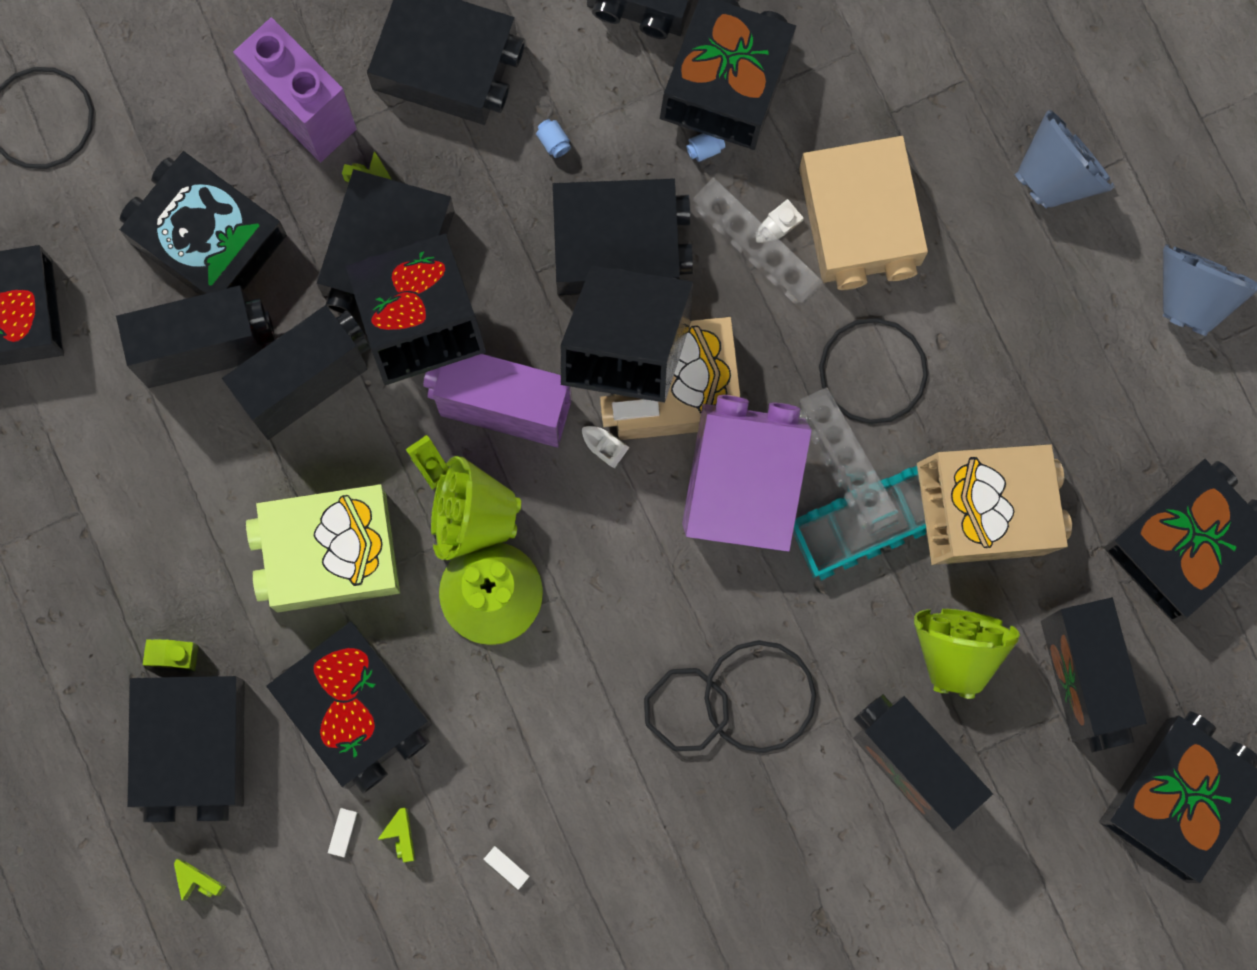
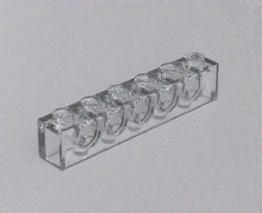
M714 177L692 199L697 204L694 209L704 218L709 215L715 221L712 226L721 235L729 234L733 238L730 243L740 253L743 250L749 253L751 257L748 260L758 270L763 267L769 273L766 277L776 287L781 284L787 290L785 295L794 304L799 301L804 305L824 284L808 266ZM718 203H725L727 205V210L722 215L714 213V208ZM737 220L745 222V228L741 232H734L732 230V225ZM755 237H760L763 239L762 247L757 250L751 249V240ZM773 254L781 256V263L777 267H771L768 264V259ZM792 271L798 272L800 275L799 281L796 284H788L786 281L788 273Z
M826 387L800 399L801 410L799 418L805 419L812 430L810 437L815 445H820L822 449L821 456L826 466L831 465L834 470L832 475L837 486H843L846 492L844 497L850 508L854 507L857 511L856 519L862 529L866 528L871 536L897 524L898 511L828 388ZM821 418L828 419L825 423H820L817 420ZM838 439L840 442L832 444L829 440ZM844 459L852 461L847 465L840 463ZM855 480H861L864 482L862 485L859 486L852 484V482ZM867 501H873L876 503V505L873 507H867L864 505V503Z

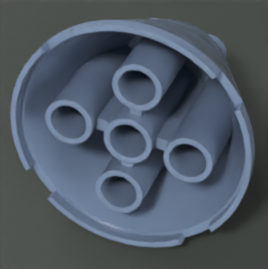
M1052 110L1045 113L1021 162L1019 171L1015 174L1024 186L1027 185L1033 190L1030 192L1031 197L1039 205L1042 204L1047 209L1048 207H1055L1114 189V183L1110 184L1107 182L1110 176L1076 134L1072 135L1066 127L1067 124Z
M1165 244L1163 248L1164 313L1162 316L1170 319V322L1178 326L1184 327L1186 325L1193 328L1194 332L1207 336L1208 332L1212 331L1257 292L1256 281L1240 273L1231 272L1223 265L1175 246L1171 249L1169 248L1170 245Z

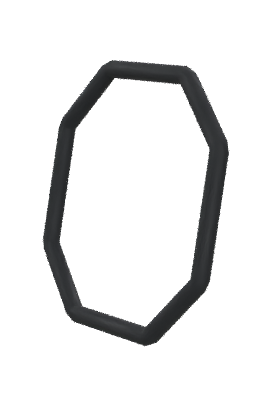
M697 668L669 670L644 698L645 724L647 728L676 752L701 751L705 749L729 721L727 694L712 681L711 687L722 696L724 720L701 745L675 746L650 723L649 699L672 674L697 673L707 682L708 676Z

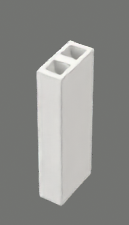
M642 399L612 403L614 421L660 415L657 401Z
M340 808L328 850L329 854L341 857L346 856L358 812Z
M495 846L484 858L490 866L518 890L530 877Z

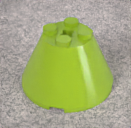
M454 456L450 458L446 463V466H450L446 475H440L432 507L431 534L436 535L437 545L433 544L436 556L441 560H450L506 542L509 538L514 539L517 533L516 513L520 511L521 499L515 497L513 491L464 457Z
M505 543L453 558L442 575L439 588L441 609L451 627L470 641L486 645L506 643L522 635L537 617L543 597L541 578L534 563L522 551ZM495 586L492 588L491 593L486 592V587Z
M942 608L941 613L931 614V609L917 612L914 616L915 629L930 681L934 685L933 690L938 693H949V691L959 693V696L967 699H974L975 694L980 693L1019 641V631L1014 626H1010V629L1002 626L1003 621L1000 619L964 610Z

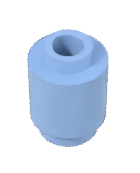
M548 119L538 126L539 130L536 135L549 155L559 158L571 149L570 140L557 120L551 121Z
M701 133L690 138L689 145H686L690 158L700 162L721 153V150L725 148L724 140Z

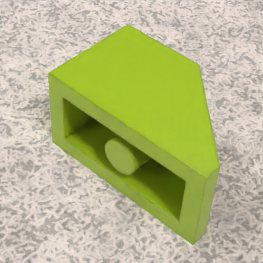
M146 639L143 666L195 671L199 645L185 641Z

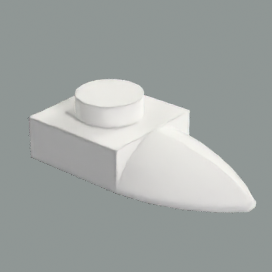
M787 199L768 214V217L763 221L757 232L756 242L766 243L777 240L801 223L804 218Z
M595 426L582 428L583 438L589 449L608 465L615 468L629 447L612 433Z

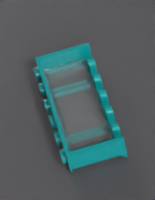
M915 466L905 469L899 474L882 479L874 485L857 490L842 499L839 498L819 509L816 508L795 519L793 535L813 579L819 576L821 580L835 575L834 569L843 566L844 570L858 565L857 559L866 556L869 560L882 554L880 549L886 546H890L892 550L905 544L904 538L913 535L914 539H917L927 534L918 468Z

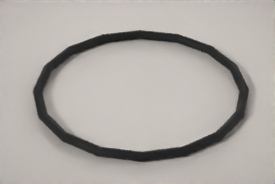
M32 67L10 76L0 85V93L14 79L32 72H54L70 79L81 90L89 109L88 128L80 144L62 159L47 164L24 163L9 156L0 146V153L7 160L24 168L48 169L67 162L83 148L92 131L94 109L87 90L74 76L57 68Z
M880 318L855 320L837 330L824 346L819 364L821 385L832 406L849 419L867 424L892 422L910 412L922 397L928 377L925 353L915 336L898 323ZM877 322L895 327L911 339L921 356L923 377L919 393L906 409L888 418L867 419L849 413L836 403L826 386L824 364L828 349L841 333L858 324Z
M757 640L736 645L718 659L708 675L704 699L709 720L716 729L719 724L713 717L709 696L712 678L725 659L739 649L757 645L778 648L796 659L807 675L811 691L809 713L797 733L781 744L759 748L742 745L726 735L723 730L719 732L723 739L739 749L764 753L782 749L802 735L813 717L816 691L812 674L799 655L779 643Z

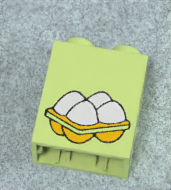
M381 484L256 503L258 518L246 520L249 547L251 551L262 549L265 568L253 571L255 596L258 602L269 600V606L277 613L400 594L387 496Z

